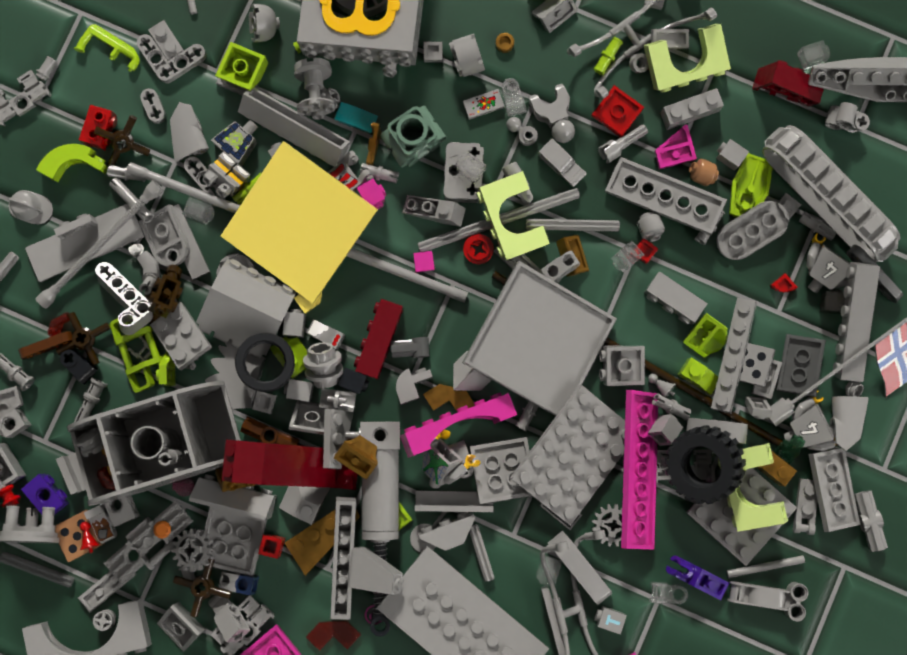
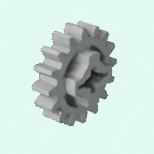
M607 504L606 510L600 507L601 513H594L597 519L591 522L596 524V526L591 529L592 531L601 530L600 527H604L607 531V537L601 539L600 542L603 544L607 541V546L610 547L612 542H614L615 546H619L621 535L617 538L615 536L618 532L622 531V523L619 520V514L622 516V508L618 510L617 504L613 508H611L610 504ZM610 513V517L605 520L602 519L605 514ZM614 520V523L621 527H614L613 530H611V527L604 523H612Z
M190 529V531L184 530L183 535H177L179 541L173 542L176 549H172L171 552L176 553L173 560L179 561L177 563L178 567L183 566L184 571L190 569V572H196V570H203V565H209L208 559H213L214 557L210 552L215 550V548L210 547L213 540H207L209 534H203V530L196 531V529Z

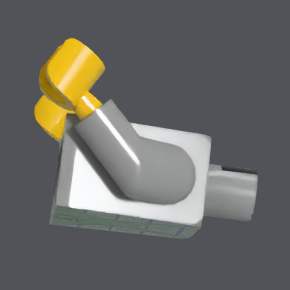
M445 429L430 444L431 449L422 452V470L430 478L429 485L432 488L451 484L468 472L467 469L470 466L478 467L480 465V460H475L472 463L473 458L476 457L475 455H468L465 459V464H462L463 459L442 440L450 437V431Z

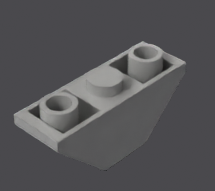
M463 512L458 514L456 519L451 521L450 518L444 519L439 522L438 526L433 528L431 525L423 527L417 535L421 540L446 551L464 544L475 516L472 513Z

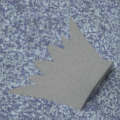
M229 339L228 343H225L227 347L218 346L225 358L211 359L212 365L219 374L208 377L205 382L224 381L232 409L253 408L257 391L246 386L239 378L235 367L238 348L231 346L233 340ZM248 354L246 358L247 371L254 379L260 381L266 358L262 356L259 359Z

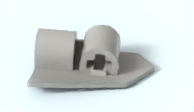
M179 102L170 119L174 160L176 163L191 154L195 156L201 155L209 150L202 133V126L192 106Z
M832 397L833 417L829 421V426L835 435V443L844 451H847L861 439L868 397Z

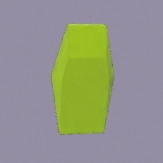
M748 153L732 181L729 215L739 217L754 206L764 202L768 196L772 167L766 159Z

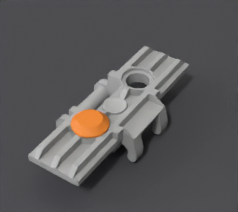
M174 501L154 520L151 521L150 517H146L142 523L126 535L128 542L104 563L105 566L121 584L144 564L147 568L153 570L155 564L172 549H176V546L173 544L175 542L174 538L187 528L193 520L179 503ZM164 540L167 545L149 559L146 555L149 550L159 541ZM131 550H136L139 554L136 561H132L129 558Z

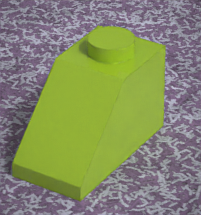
M692 357L686 360L678 373V376L709 395L716 388L718 376Z

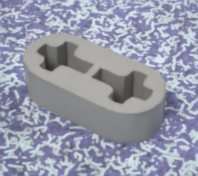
M150 88L143 90L140 98L148 118L155 124L163 123L166 119V112L159 95ZM148 94L154 96L152 97L153 104L146 100ZM155 108L160 113L158 119L153 117L155 115L153 109Z

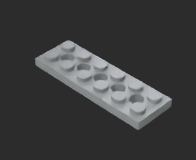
M620 157L605 189L607 194L708 235H712L727 202L725 198ZM632 177L636 183L633 186H628L625 184V180ZM649 184L653 187V191L645 193L642 190L643 186ZM665 191L669 192L671 198L669 200H662L660 194ZM686 199L689 205L682 208L678 205V201ZM704 206L707 212L704 215H699L696 212V208Z

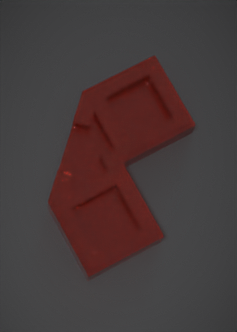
M348 621L319 622L306 638L318 650H321L334 636L348 650L361 636V633Z

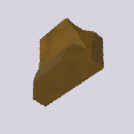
M359 435L350 441H344L335 454L334 459L367 480L378 464L376 459L377 446Z

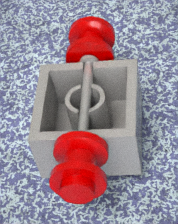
M0 443V486L2 487L0 497L4 501L1 506L5 508L6 506H16L19 504L18 500L21 497L20 495H14L12 492L13 484L24 478L26 474L8 444Z

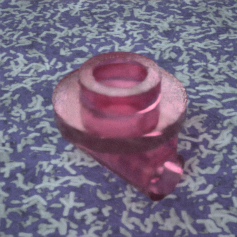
M190 478L173 483L172 490H175L180 496H189L195 487L194 482Z

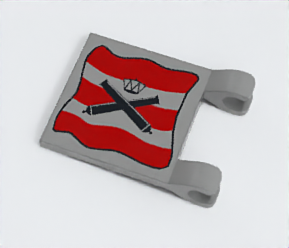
M349 151L336 167L327 172L353 192L357 190V187L374 178L367 169L363 170L357 178L349 168V166L359 161L354 151Z

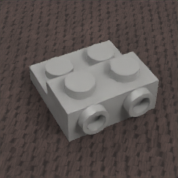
M603 346V350L599 352L600 362H603V369L599 371L600 381H603L604 385H645V346Z

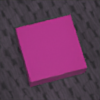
M432 251L413 253L416 273L435 270Z

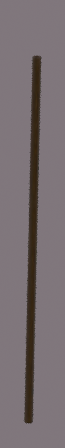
M496 271L492 276L493 279L503 285L508 280V278ZM608 337L604 342L606 346L620 345ZM645 360V369L669 383H675L677 388L706 405L712 406L713 399ZM718 411L737 423L748 424L750 431L789 454L793 452V446L733 411L732 413Z

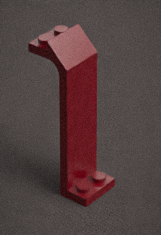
M226 439L222 481L256 485L356 490L357 473L343 464L341 469L323 468L324 448Z

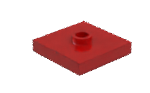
M614 85L608 92L609 95L602 100L591 116L622 138L642 112L644 106Z

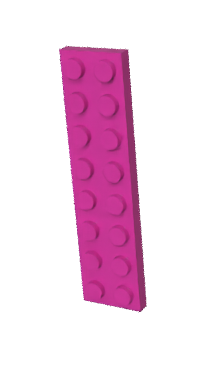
M626 390L621 548L654 550L657 443L648 432L658 417V406L652 405V400L657 401L653 398L657 393Z

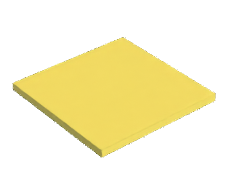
M283 141L230 220L221 237L313 304L378 209Z

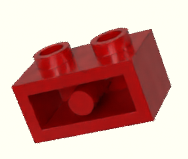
M90 105L79 141L84 145L106 151L107 146L110 145V140L93 132L96 126L112 132V129L117 125V115L111 110Z

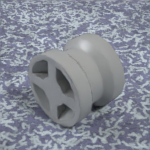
M109 609L98 612L93 618L94 627L100 631L112 628L116 623V615Z

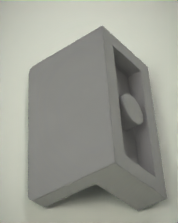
M546 0L533 10L532 14L540 19L544 29L551 33L576 13L578 9L573 0Z
M76 452L57 458V464L70 494L74 495L85 491L86 488Z

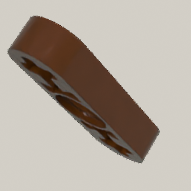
M63 332L20 348L18 351L21 360L38 356L72 341V332Z

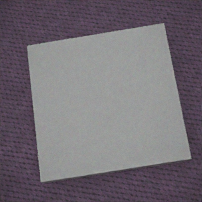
M517 261L462 363L552 415L557 416L578 386L583 384L617 318L526 264Z

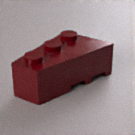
M781 60L758 68L752 88L756 91L760 88L769 90V95L773 96L776 93L787 96L786 100L805 106L820 104L824 91L823 88L808 84L810 75L804 73L803 69L793 68L787 62Z

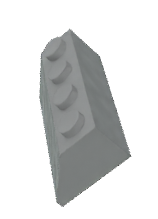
M205 474V477L198 478L189 497L191 502L267 520L272 517L277 495H273L272 490L264 488L261 491L253 490L254 486L222 492L219 482L216 480L217 477Z

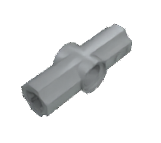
M872 490L854 494L859 512V526L865 533L870 552L885 550L888 546L882 529L884 521L881 513L876 508Z

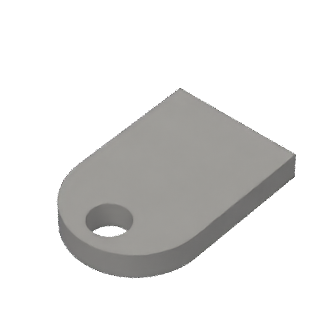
M167 205L154 212L153 219L149 216L152 220L151 222L144 223L143 220H140L139 224L155 260L163 266H178L188 256L189 243L173 205ZM173 251L177 253V259L175 261L171 259V253Z

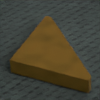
M374 122L371 124L373 136L369 137V152L366 163L372 166L374 165L382 133L380 125Z

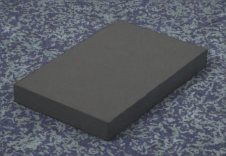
M786 334L777 391L800 395L819 381L826 340ZM818 387L805 396L816 398Z

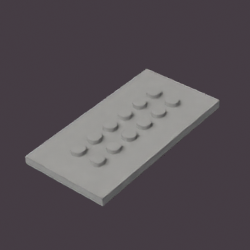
M428 546L402 576L403 588L401 593L387 594L377 606L381 613L431 655H545L549 650L543 642Z

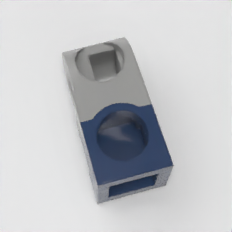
M222 571L218 587L236 593L254 595L256 594L259 576Z

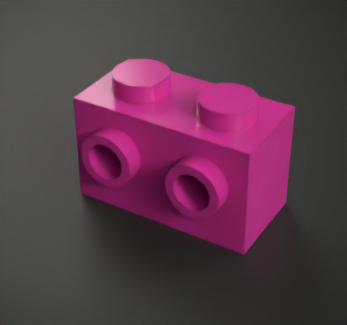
M374 178L357 187L360 197L377 209L383 207L386 192L381 184L377 185Z

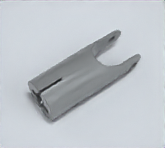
M513 162L502 169L505 177L522 172L517 162ZM530 187L529 190L517 194L525 205L530 204L533 200Z

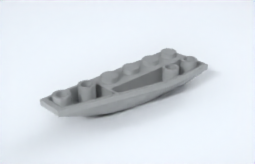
M907 57L857 58L814 65L811 69L808 84L876 102H907Z

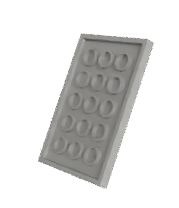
M579 385L511 475L510 479L571 526L623 456L625 420L584 386Z

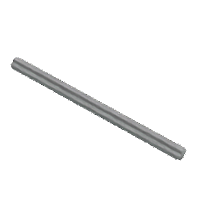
M574 188L499 214L501 224L504 225L578 199L580 194L578 189ZM485 219L419 242L418 248L420 252H426L492 228L490 221L487 222Z

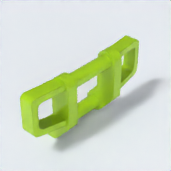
M117 318L110 322L114 342L119 347L127 369L125 372L135 393L142 392L155 385L150 367L160 364L163 357L160 356L151 326L143 327L133 335L121 336ZM145 335L153 359L133 366L126 343ZM141 371L144 372L147 382L142 387L139 386L135 374Z

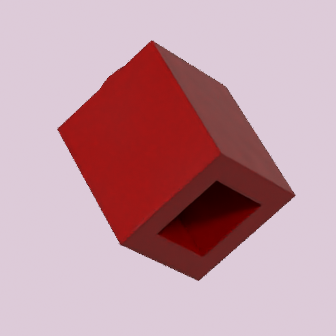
M268 533L263 534L258 554L275 559L280 558L285 538Z

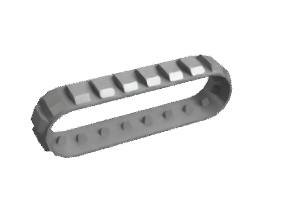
M788 125L785 128L779 127L765 140L762 152L770 166L836 231V234L850 248L854 244L860 246L875 263L886 260L898 249V242L901 237L895 225L805 133L795 126Z

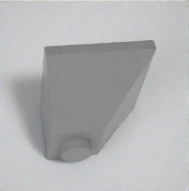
M288 486L279 508L293 517L312 525L317 519L330 488Z

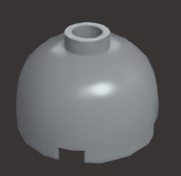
M251 4L250 7L253 8V12H249L250 33L254 32V38H251L253 42H266L272 39L276 29L280 28L279 17H276L275 12L267 5Z

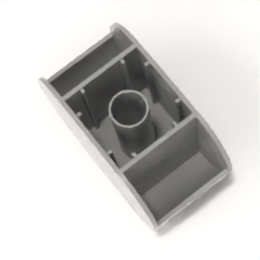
M224 381L202 383L99 413L67 426V430L72 437L88 495V506L121 499L222 468L226 439L241 441ZM93 428H99L106 456L100 451L96 454L89 453V457H83L80 447L75 445L76 439ZM178 449L182 452V455H180L182 457L181 461L175 465L163 466L158 462V460H161V458H158L159 455L166 450ZM108 464H109V467H110V471H111V474H112V478H111V476L109 475V472H108V469H107Z

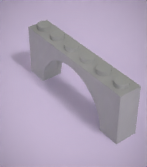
M141 598L118 605L119 618L114 634L104 646L93 651H76L64 646L52 634L48 621L24 627L22 632L27 655H128L127 652L135 651V654L147 651L146 647L152 645L143 600Z

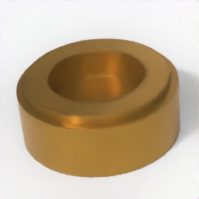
M509 33L499 34L495 43L497 50L502 53L510 52L514 47L513 36Z

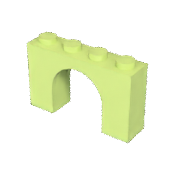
M713 24L698 29L702 47L701 60L695 68L687 72H680L673 66L666 40H659L644 45L653 88L658 91L660 90L661 93L672 90V86H687L689 81H704L709 75H724L726 70L731 69L721 24Z
M523 171L478 188L479 192L476 194L480 204L483 203L486 209L483 213L486 221H490L492 225L490 232L493 239L498 241L497 251L500 258L503 257L504 260H508L550 244L543 226L516 234L508 231L501 224L499 211L502 203L511 196L529 190Z
M770 443L742 448L744 454L741 457L746 459V466L743 467L745 471L749 468L774 463ZM718 458V464H719V467H720V469H721V464H720V461H719V458ZM740 486L727 496L728 505L732 508L734 514L732 515V523L734 527H737L738 532L785 524L788 521L784 501L766 505L753 504L742 495Z

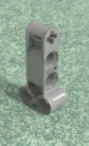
M730 581V599H727L729 602L784 610L785 615L796 622L802 621L806 616V610L800 604V602L808 597V589L803 584L792 582L786 589ZM796 587H800L801 594L795 597L793 591ZM797 606L799 612L796 616H792L791 609Z

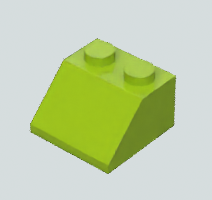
M230 42L215 76L251 91L261 81L268 66V61L264 55Z

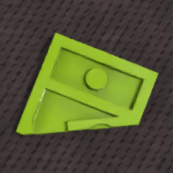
M166 351L159 364V369L156 370V380L159 381V385L176 386L175 363Z

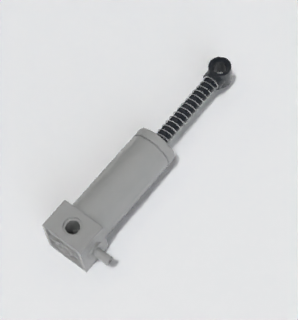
M360 422L359 432H345V439H354L361 435L377 446L376 459L378 461L377 466L367 480L362 477V539L373 542V552L386 561L387 542L399 539L400 422ZM377 430H383L386 433V438L383 441H378L375 438ZM374 592V612L371 613L370 629L375 636L381 637L389 632L390 620L377 609V606L387 594ZM379 620L386 624L382 630L375 627V623Z

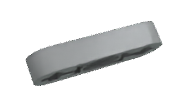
M188 157L184 162L185 170L204 192L215 195L210 188L213 186L217 189V184L214 185L213 183L211 186H207L200 182L201 177L205 175L208 169L197 157ZM190 163H197L196 167L201 172L197 173L193 168H191Z

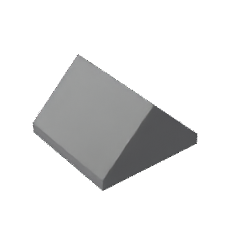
M297 400L289 429L324 435V409L327 408H319L317 403Z
M177 602L166 611L157 624L184 652L206 629L195 617L190 616L191 613L180 602Z

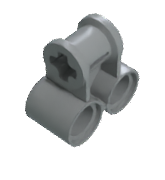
M843 102L840 106H830L825 126L834 130L843 129L849 133H854L858 130H866L869 127L870 120L866 114L857 111L858 107L856 105Z

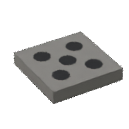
M748 343L739 381L765 387L775 349Z

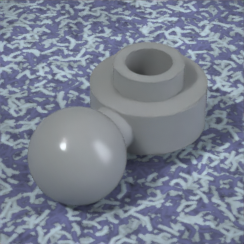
M635 54L630 58L629 66L633 72L642 73L649 68L645 54Z
M517 117L508 119V130L518 132V140L522 145L530 146L536 142L538 134L535 128L531 126L522 127V123ZM526 132L531 133L532 137L530 139L525 137Z

